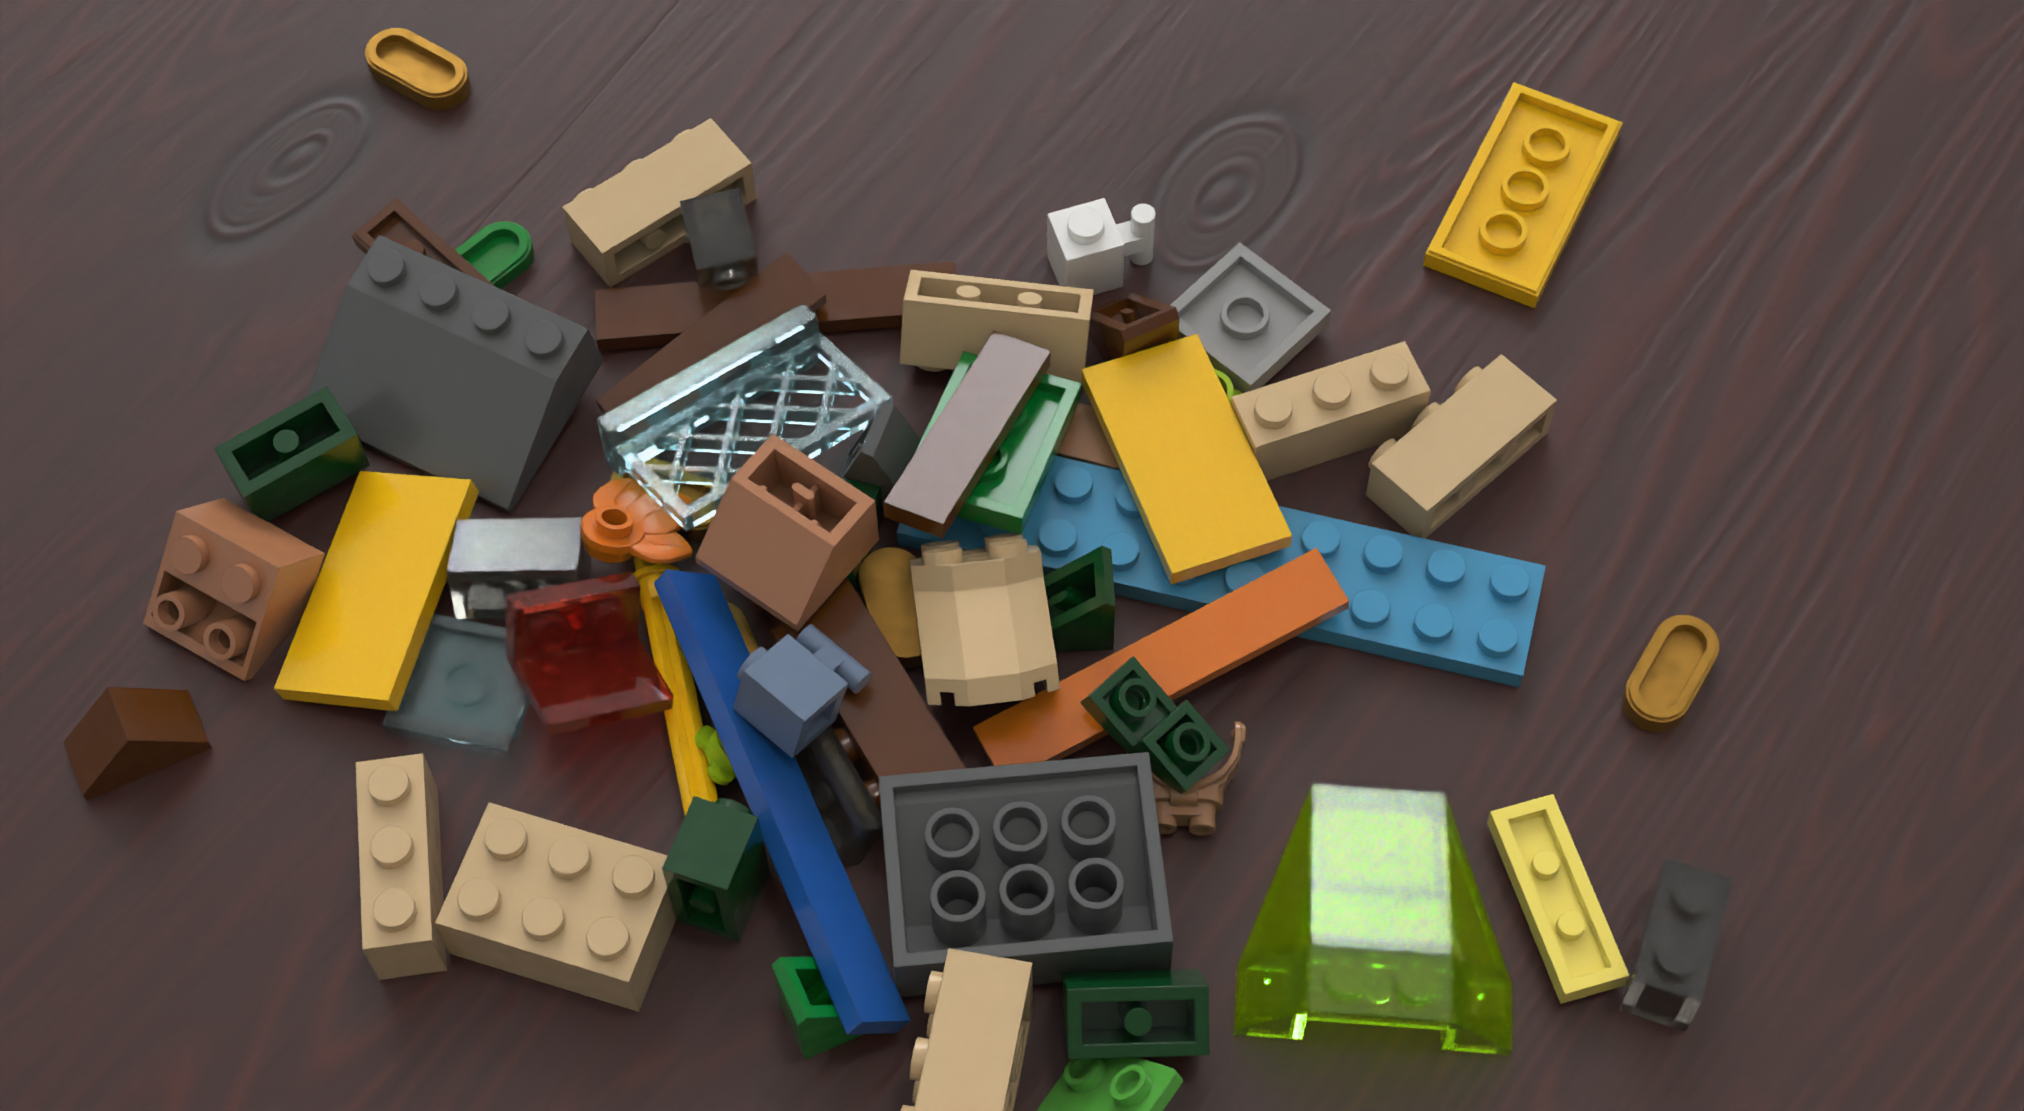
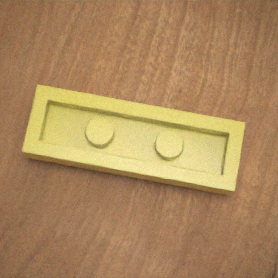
M1551 794L1490 811L1487 820L1488 827L1560 1004L1625 986L1630 975L1554 795Z

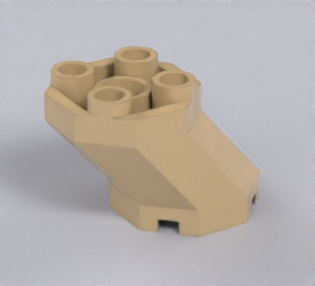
M1004 533L984 537L985 548L962 550L958 540L925 543L921 545L922 557L910 560L928 705H941L940 692L954 693L955 706H976L1034 697V683L1043 681L1047 692L1060 689L1043 576L1041 550L1037 545H1027V540L1023 539V533L1021 535Z

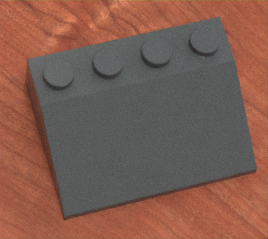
M378 235L346 285L306 397L327 386L357 432L362 445L428 476L470 479L479 490L477 499L511 514L604 360L588 328Z
M1149 752L879 776L893 965L896 987L901 997L926 995L930 973L932 970L943 972L948 948L1031 962L1033 985L1062 982V972L1171 970L1173 934Z

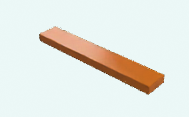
M1315 548L1059 682L1060 689L1047 692L1045 689L1035 694L1034 697L1025 699L973 727L974 734L992 766L1061 760L1108 735L1080 702L1131 657L1134 656L1173 701L1348 609L1349 600L1322 555Z

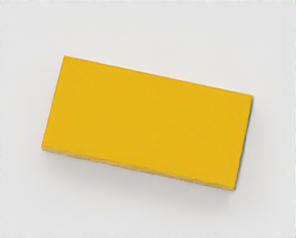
M1513 82L1425 253L1423 266L1535 309L1620 135L1623 122Z
M1198 334L1081 369L1083 387L1171 585L1291 546V531Z
M368 471L359 472L274 686V690L284 700L398 711L479 494V490L472 480Z

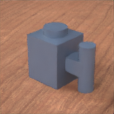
M809 624L802 630L796 640L787 634L768 651L764 647H760L748 656L737 673V678L741 682L733 709L793 758L836 720L846 689L849 688L853 693L857 694L869 682L872 673L813 624Z

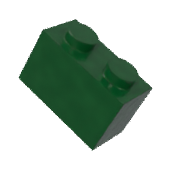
M327 386L214 448L231 482L249 511L267 522L274 520L370 466L357 432Z
M693 797L662 867L677 922L740 943L770 873L759 818L754 816L753 812L743 804L725 798H719L714 803L699 797Z
M1199 969L1061 973L1062 1034L1068 1059L1210 1055L1209 985Z

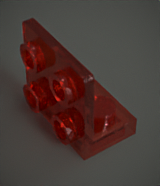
M631 571L506 595V659L548 733L557 734L566 731H578L585 727L627 718H639L647 714L673 708L674 695L638 638L640 584Z

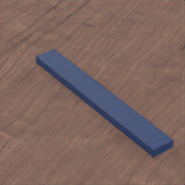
M666 569L654 582V585L749 808L754 816L759 818L764 843L847 1035L897 1033L911 1019L796 758H791L733 709L741 682L737 678V673L750 653L715 575Z

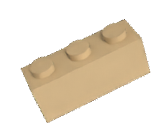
M710 118L693 129L679 133L670 143L645 158L632 161L623 171L598 186L582 191L573 201L562 208L571 243L611 288L754 201L757 197L752 163Z
M911 270L903 299L900 364L914 365L932 372L946 369L955 370L963 351L979 355L993 331L1050 350V367L1046 374L1082 384L1081 369H1084L1086 366L1094 290Z
M1404 341L1233 396L1231 398V406L1266 480L1269 481L1382 444L1391 438L1403 437L1412 430L1414 421L1427 407L1431 390Z
M1502 354L1484 369H1481L1479 366L1474 367L1460 380L1454 394L1441 405L1437 402L1428 405L1414 421L1412 430L1399 441L1393 438L1387 440L1375 451L1368 463L1370 475L1366 496L1409 534L1420 538H1427L1548 433L1557 399Z
M423 753L356 762L362 950L379 980L447 971L446 945L435 924L444 904L438 787Z

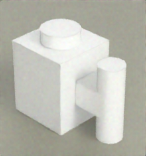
M1105 198L1048 213L1047 256L1059 286L1093 289V295L1123 287L1124 257L1129 256L1130 260L1137 265H1146L1153 259L1154 208L1148 204H1138L1131 211V221L1120 224L1115 223Z

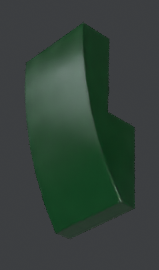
M1134 656L1124 662L1080 702L1104 730L1129 754L1149 752L1151 772L1180 794L1189 790L1230 751L1188 700L1176 706Z

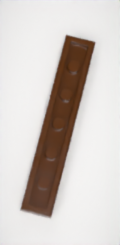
M955 261L806 272L826 294L827 303L785 336L902 327L903 299L910 271L919 270L956 274ZM753 277L596 289L595 325L598 350L611 351L666 346Z

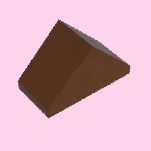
M1132 292L1092 309L1089 336L1105 362L1178 340L1180 318L1176 307Z
M107 687L63 742L82 795L86 801L212 748L193 698L188 690Z

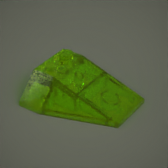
M1323 784L1311 785L1237 965L1234 1035L1303 1040L1306 1022L1309 1020L1441 1030V1050L1511 1055L1512 983L1445 793Z

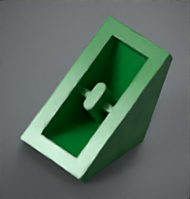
M779 957L771 964L779 1001L805 1060L864 1035L846 1034L814 957Z

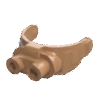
M1234 721V729L1231 731L1233 751L1227 763L1220 770L1204 779H1199L1185 793L1180 794L1152 773L1159 834H1172L1176 832L1177 826H1189L1190 833L1200 836L1210 835L1216 831V814L1223 809L1224 792L1235 777L1241 762V751H1243L1244 743H1246V726L1244 723Z

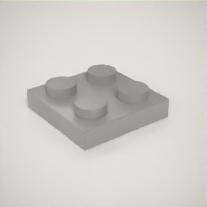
M1240 242L1171 304V306L1176 307L1180 318L1178 339L1198 334L1213 368L1226 374L1230 378L1233 387L1242 393L1263 387L1329 325L1331 310Z

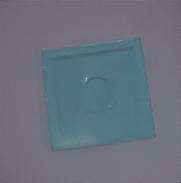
M434 614L397 712H386L382 723L386 734L511 760L550 647L547 637Z

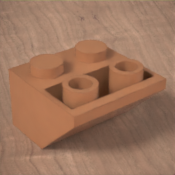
M772 433L730 479L696 554V562L798 632L879 541L875 500Z
M225 498L178 510L174 516L143 624L243 681L252 679L303 615L315 586L325 553Z

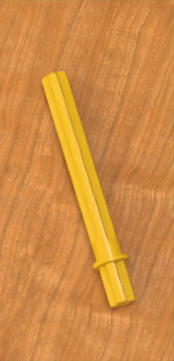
M633 555L636 572L629 579L630 587L635 593L639 594L641 609L645 615L684 815H686L694 796L715 803L718 795L715 782L707 772L709 763L706 755L695 743V734L703 726L693 674L654 585V582L666 569L680 570L676 566L670 565V563H649Z

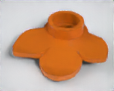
M620 478L612 480L601 486L594 493L592 500L593 509L587 512L581 519L580 536L584 541V548L591 557L602 562L621 563L629 560L634 555L649 563L666 564L687 559L693 553L689 543L677 532L692 519L696 504L688 496L672 489L654 488L644 492L634 479Z

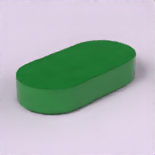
M509 221L489 224L455 249L458 254L499 289H502L522 274L531 265L534 258V247L528 231L523 226Z

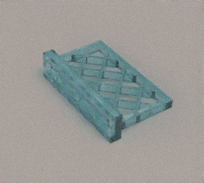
M801 304L597 418L606 463L619 476L628 472L687 532L715 515L730 479L740 469L729 468L732 453L754 454L772 433L781 438L784 424L816 425L815 431L802 439L781 438L812 459L863 429L883 399L892 404L893 402L892 397L819 332L817 316L804 304ZM822 361L829 366L827 376L799 375ZM769 391L780 392L777 405L748 404ZM792 392L823 394L820 407L788 405ZM835 394L857 395L866 400V402L854 409L832 408ZM718 420L728 421L725 435L697 434V432ZM740 422L772 423L769 437L737 436ZM665 450H676L672 465L645 463ZM689 451L720 453L717 467L685 466ZM680 483L712 485L709 493L688 505L677 495Z

